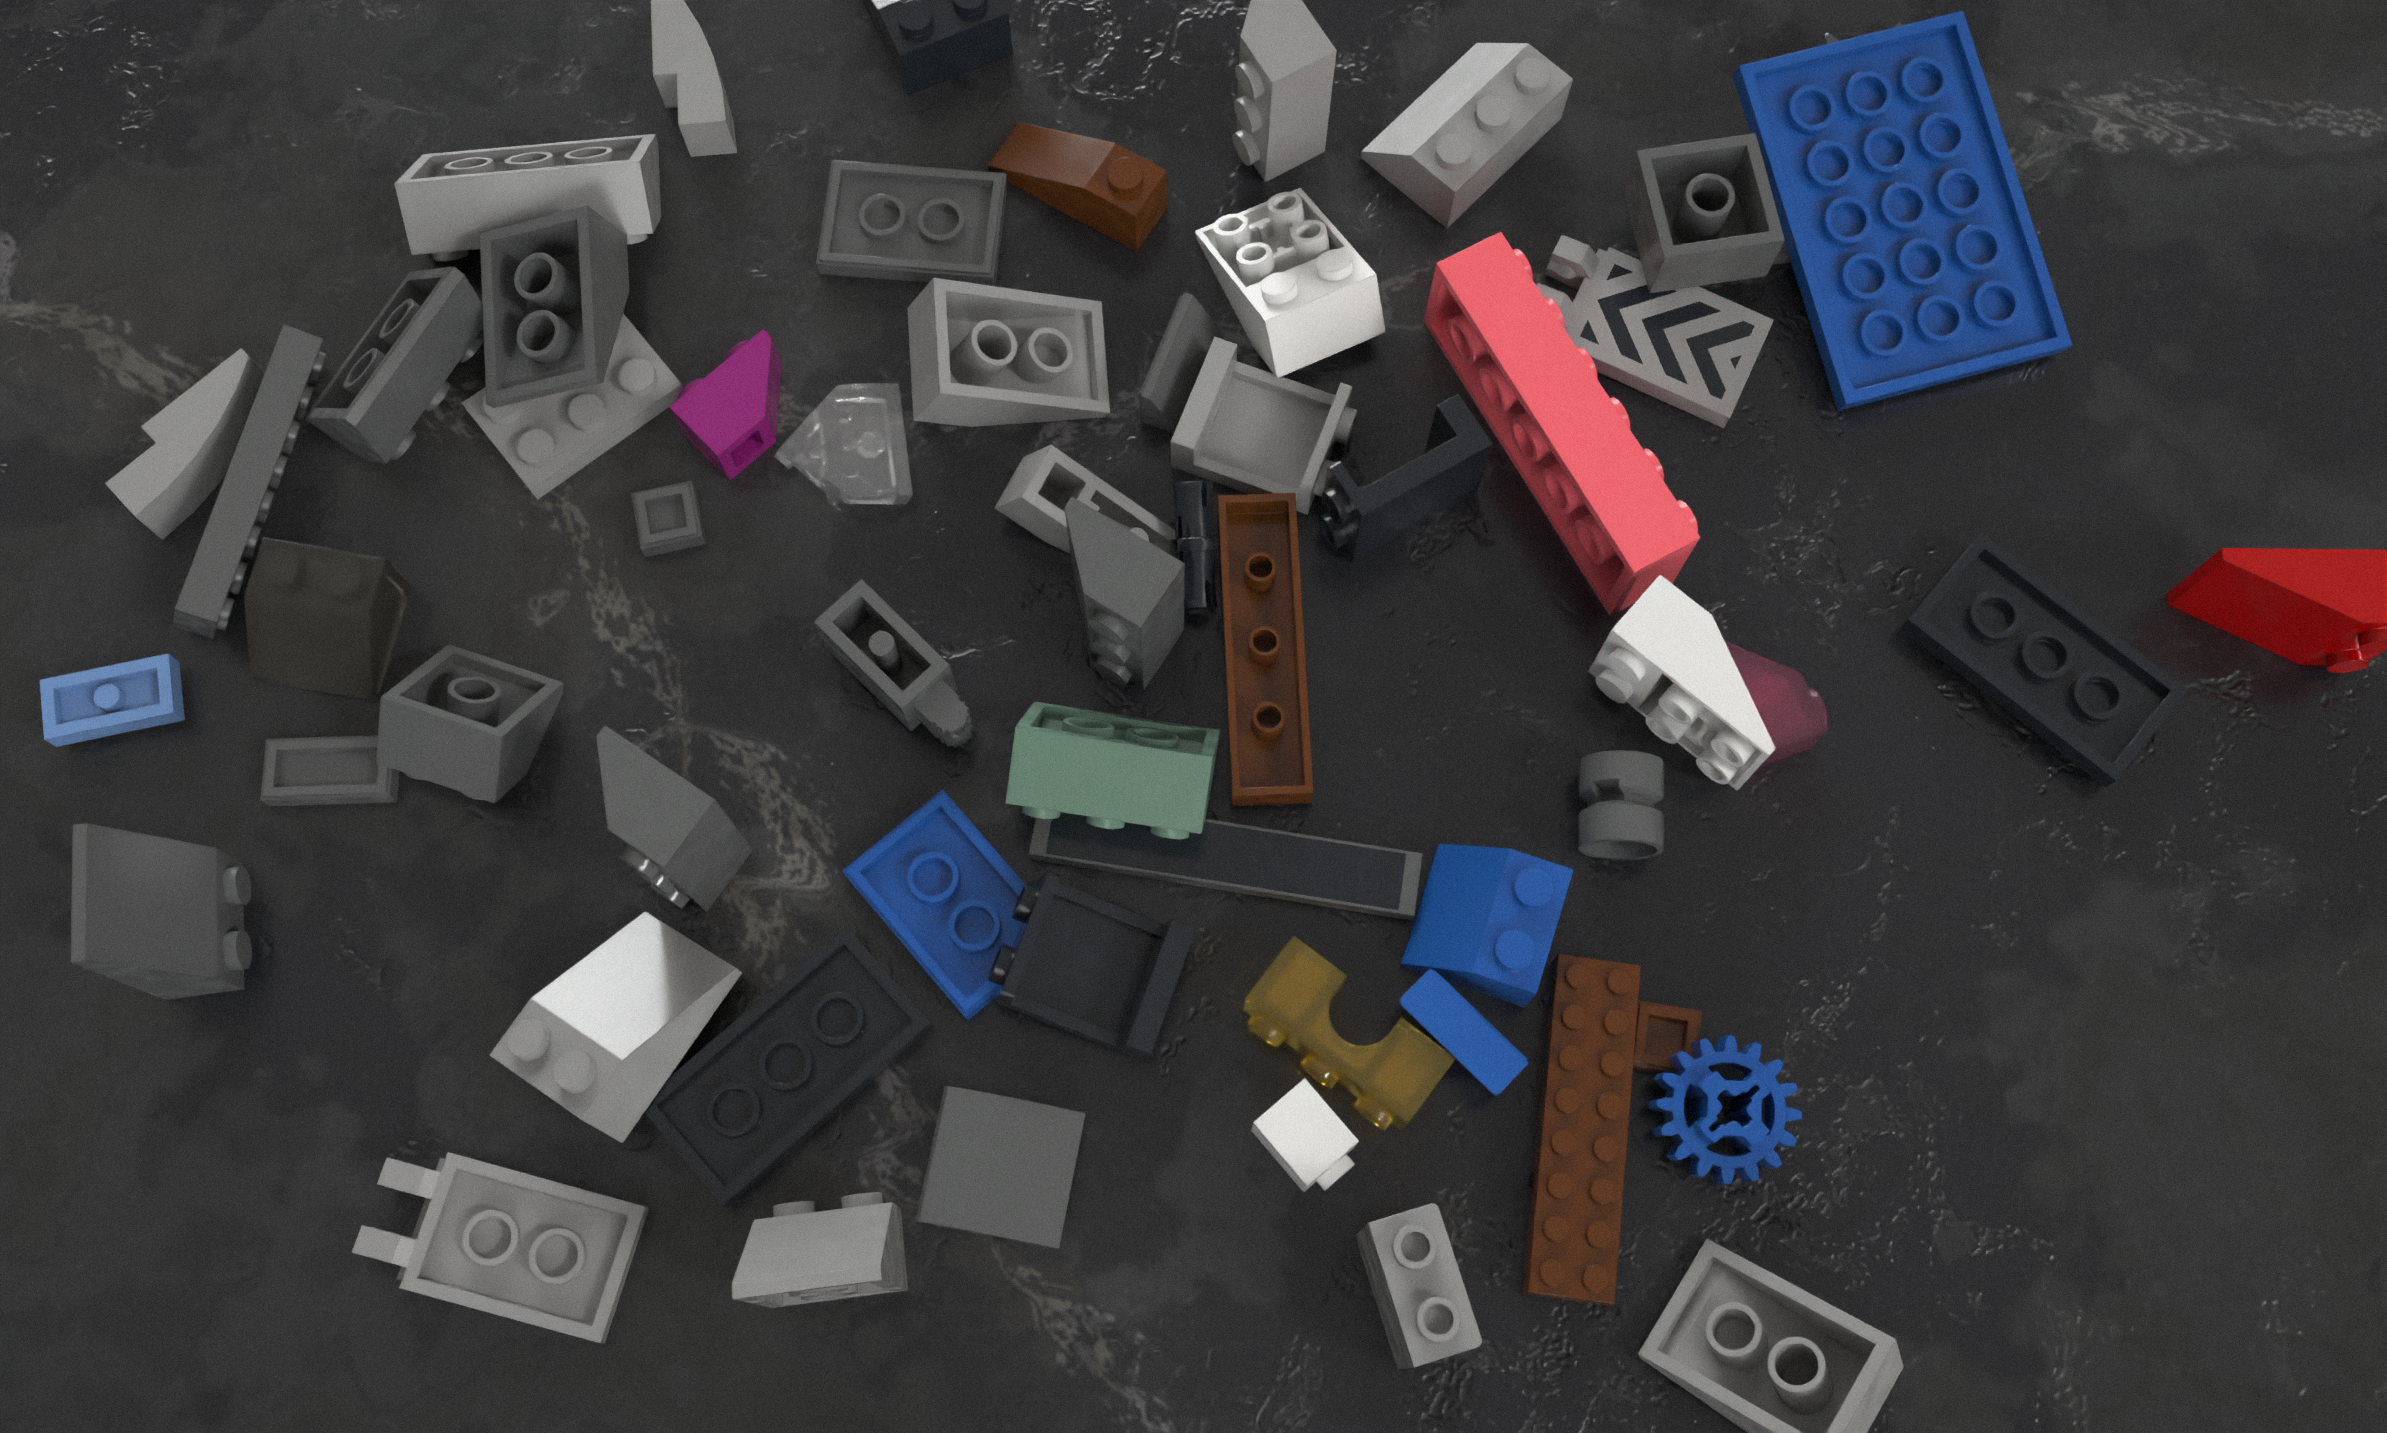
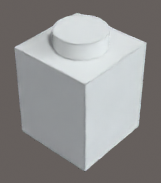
M1305 1078L1253 1122L1251 1131L1303 1192L1315 1182L1326 1191L1355 1165L1347 1154L1357 1145L1358 1139Z

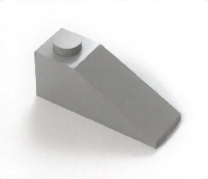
M1053 445L1044 447L1022 458L995 506V509L1044 542L1070 554L1064 506L1072 496L1176 558V553H1171L1170 540L1175 539V530Z

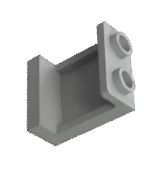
M1214 336L1171 439V467L1247 494L1296 493V510L1308 515L1315 495L1322 497L1328 466L1336 463L1329 460L1336 442L1347 445L1358 415V410L1349 407L1353 386L1340 383L1337 393L1334 395L1285 377L1277 378L1273 373L1238 362L1237 344Z
M1427 1204L1369 1222L1355 1235L1397 1370L1414 1368L1477 1348L1481 1345L1482 1338L1439 1207L1436 1204Z

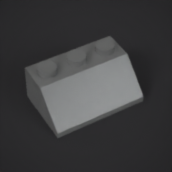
M1251 0L1240 35L1239 64L1235 67L1238 80V98L1234 101V110L1237 120L1236 132L1233 133L1232 139L1236 152L1242 162L1247 166L1253 164L1265 182L1325 152L1337 50L1302 0Z
M1476 43L1361 151L1360 158L1447 229L1562 118L1573 78L1529 43Z

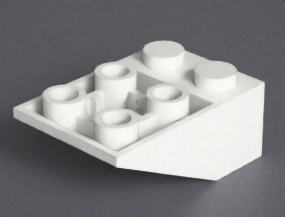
M1301 188L1291 192L1278 193L1264 203L1237 214L1222 216L1215 223L1195 231L1196 239L1252 346L1277 378L1386 332L1376 273Z
M1659 575L1611 630L1588 672L1596 677V684L1605 695L1621 704L1627 702L1646 717L1647 726L1656 736L1670 744L1677 742L1696 757L1697 766L1707 777L1719 784L1725 785L1728 783L1738 791L1776 748L1713 616L1662 575Z

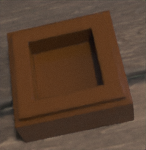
M1638 1000L1633 1070L1656 1074L1664 1072L1676 1074L1677 1071L1669 1059L1673 1053L1684 1051L1694 1059L1692 1042L1699 1040L1702 1011Z

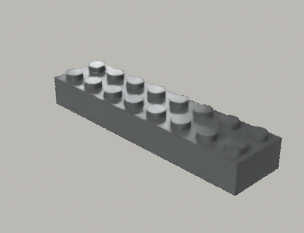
M283 324L175 606L172 626L212 639L217 628L225 631L235 601L229 598L230 592L237 595L240 592L248 567V563L242 562L244 557L249 559L253 557L262 529L256 526V523L265 524L275 494V492L269 489L270 487L278 489L288 457L282 454L291 455L298 436L301 422L295 419L304 420L314 388L308 385L317 386L327 354L320 352L322 338Z

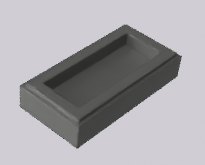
M378 735L266 739L260 801L268 806L397 802L400 771L376 763Z

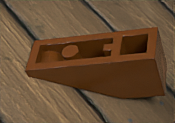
M1018 122L987 165L988 172L1007 173L1008 183L1135 252L1139 250L1167 209V170L1113 142Z

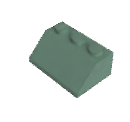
M1034 701L1015 727L1006 804L1022 806V813L1035 818L1055 819L1060 817L1061 812L1086 816L1088 824L1105 829H1121L1125 826V822L1151 826L1150 832L1152 834L1168 839H1186L1189 837V832L1202 834L1221 730Z

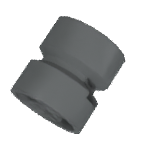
M1624 750L1603 751L1582 757L1579 761L1578 796L1588 804V807L1581 810L1578 815V850L1582 854L1591 857L1612 860H1637L1660 855L1664 851V815L1660 810L1654 808V805L1664 797L1663 760L1653 754Z

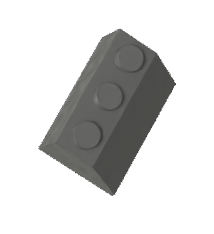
M455 267L409 272L304 418L365 462L387 464L390 459L396 460L401 457L410 447L416 436V432L412 427L424 410H433L448 393L450 383L446 379L458 362L464 363L468 361L483 343L484 335L480 332L483 328L482 302L465 275Z
M1071 496L1064 509L1073 579L1091 659L1096 661L1094 667L1100 674L1115 684L1126 686L1129 681L1140 689L1145 690L1184 632L1185 563Z
M604 725L597 734L596 739L607 828L625 846L618 856L633 867L637 875L651 884L650 888L676 907L683 909L690 900L707 912L754 849L715 799Z

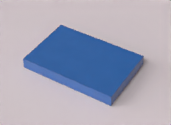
M942 789L842 870V872L968 1021L990 1003L998 984L988 981V976L1002 943L1013 946L1022 922L1012 919V914L1025 884Z

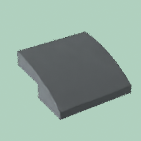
M951 1086L944 1087L915 1221L977 1235H989L1041 1247L1059 1249L1086 1113L992 1093Z

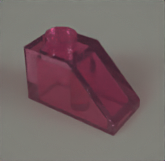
M1725 641L1776 748L1760 767L1810 749L1828 731L1826 726V708L1820 695L1814 689H1808L1801 672Z

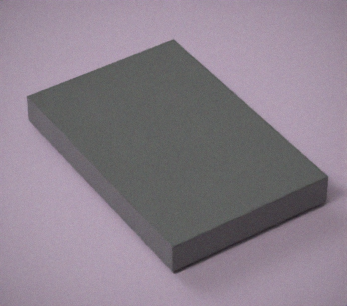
M832 160L816 260L819 274L929 283L933 278L995 286L1008 188L1007 173Z

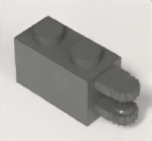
M862 579L814 621L825 647L910 731L922 723L936 738H940L941 743H946L947 747L954 746V748L956 746L963 747L964 743H969L968 740L973 738L972 732L975 730L969 714V707H966L965 701L961 702L960 696L955 692L957 686L950 665Z

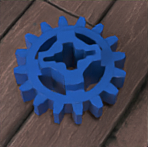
M1727 1035L1718 1039L1716 1050H1714L1709 1040L1704 1038L1692 1042L1694 1059L1684 1051L1675 1052L1669 1057L1677 1071L1676 1074L1666 1072L1656 1074L1654 1081L1666 1090L1665 1098L1649 1101V1109L1664 1113L1666 1122L1659 1124L1652 1131L1655 1137L1671 1136L1674 1140V1145L1666 1155L1670 1161H1677L1686 1157L1691 1158L1688 1171L1689 1176L1702 1178L1712 1168L1715 1184L1725 1185L1732 1183L1736 1170L1737 1175L1743 1182H1753L1759 1180L1757 1162L1766 1169H1776L1782 1164L1774 1150L1775 1146H1795L1797 1139L1791 1133L1784 1130L1785 1123L1802 1119V1112L1786 1107L1785 1098L1795 1093L1798 1088L1796 1083H1778L1775 1076L1784 1065L1780 1059L1768 1061L1764 1064L1758 1061L1761 1055V1044L1757 1042L1746 1044L1740 1052H1737L1735 1036ZM1711 1065H1726L1740 1070L1743 1074L1733 1080H1725L1717 1071L1711 1072L1708 1067ZM1685 1095L1690 1099L1689 1120L1687 1122L1684 1115ZM1738 1095L1732 1101L1733 1105L1727 1112L1732 1121L1713 1124L1718 1119L1716 1115L1722 1109L1718 1099ZM1762 1099L1765 1105L1764 1124L1761 1121ZM1719 1139H1725L1732 1148H1738L1742 1153L1734 1156H1724L1716 1154L1706 1147L1711 1143H1716Z

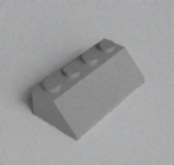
M656 134L422 154L394 183L411 255L432 253L433 260L436 261L460 259L468 256L469 250L480 249V233L587 205L627 235V245L646 240L648 238L647 234L654 233L661 219L659 149Z

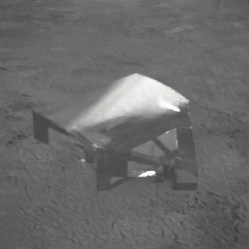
M899 383L837 385L779 448L774 457L788 469L795 466L827 494L826 501L834 508L840 503L841 499L847 504H907L913 492Z

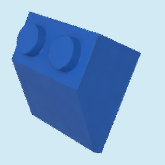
M1439 844L1400 966L1425 974L1429 969L1435 970L1448 983L1525 1008L1537 994L1574 869L1510 848Z

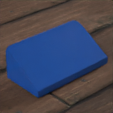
M1429 969L1400 998V1005L1493 1095L1498 1096L1529 1064L1527 1058L1435 970Z

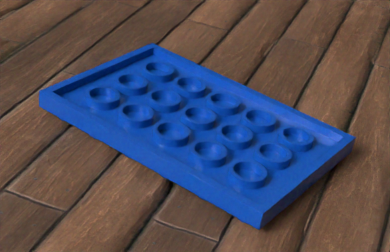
M1963 11L1740 65L1732 76L1750 133H1756L1784 235V242L1838 411L2054 355L2072 346Z

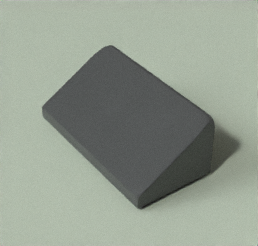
M1184 292L1183 296L1180 295L1139 392L1142 422L1172 433L1176 430L1214 336L1223 339L1220 327L1192 294Z

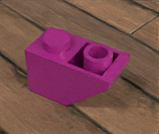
M764 329L751 340L741 341L732 347L722 364L705 378L696 379L686 385L680 392L677 401L669 407L682 433L729 481L776 443L782 364L771 336Z

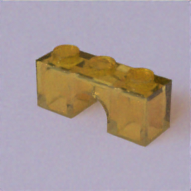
M1293 936L1246 996L1243 1010L1251 1015L1247 1025L1271 1045L1279 1047L1285 1041L1302 1054L1304 1059L1300 1062L1301 1067L1321 1084L1332 1088L1338 1082L1358 1097L1353 1106L1370 1122L1384 1130L1390 1124H1393L1402 1131L1456 1058L1402 1017L1390 1033L1376 1044L1358 1046L1343 1040L1337 1035L1330 1023L1329 1005L1343 988L1347 975Z

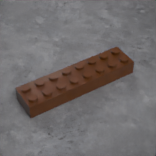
M1296 493L1218 495L1217 518L1218 538H1220L1219 559L1231 805L1253 806L1311 803L1314 792Z
M1558 954L1552 961L1522 1294L1604 1306L1615 1304L1641 965Z

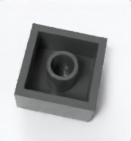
M1756 133L1636 151L1623 191L1649 293L1763 277L1768 274L1785 239Z

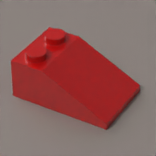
M2222 548L2166 593L2169 606L2299 665H2327V670L2333 673L2354 672L2368 667L2369 660L2387 651V550Z

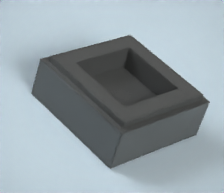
M692 481L631 493L640 549L645 557L706 544L697 489Z

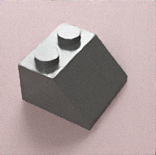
M448 644L381 696L376 763L401 771L410 778L427 780L457 790L469 798L496 803L528 773L562 697L564 682Z

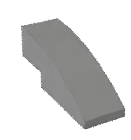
M651 0L653 77L665 107H678V125L690 156L737 153L734 121L726 91L714 56L699 23L684 0Z
M242 348L142 425L143 430L154 440L155 444L105 483L128 510L162 540L194 513L227 473L264 376V372Z

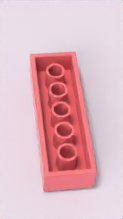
M1499 232L1437 262L1423 322L1609 616L1634 604L1659 575L1673 583L1700 539L1696 518L1685 502L1681 500L1676 501L1665 484L1663 469L1655 454L1647 448L1643 449L1631 432L1629 416L1624 406L1616 398H1609L1599 383L1597 369L1590 354L1582 347L1577 348L1565 330L1564 318L1558 305L1551 298L1545 299L1533 281L1532 269L1526 256L1519 249L1513 250L1502 232Z

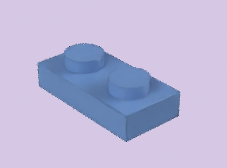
M169 653L39 680L44 740L56 747L185 720L180 664Z

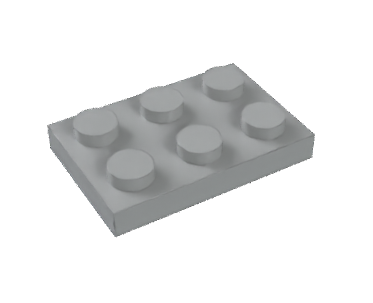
M623 313L603 383L497 408H492L486 404V387L462 402V405L538 500L677 401L684 387Z

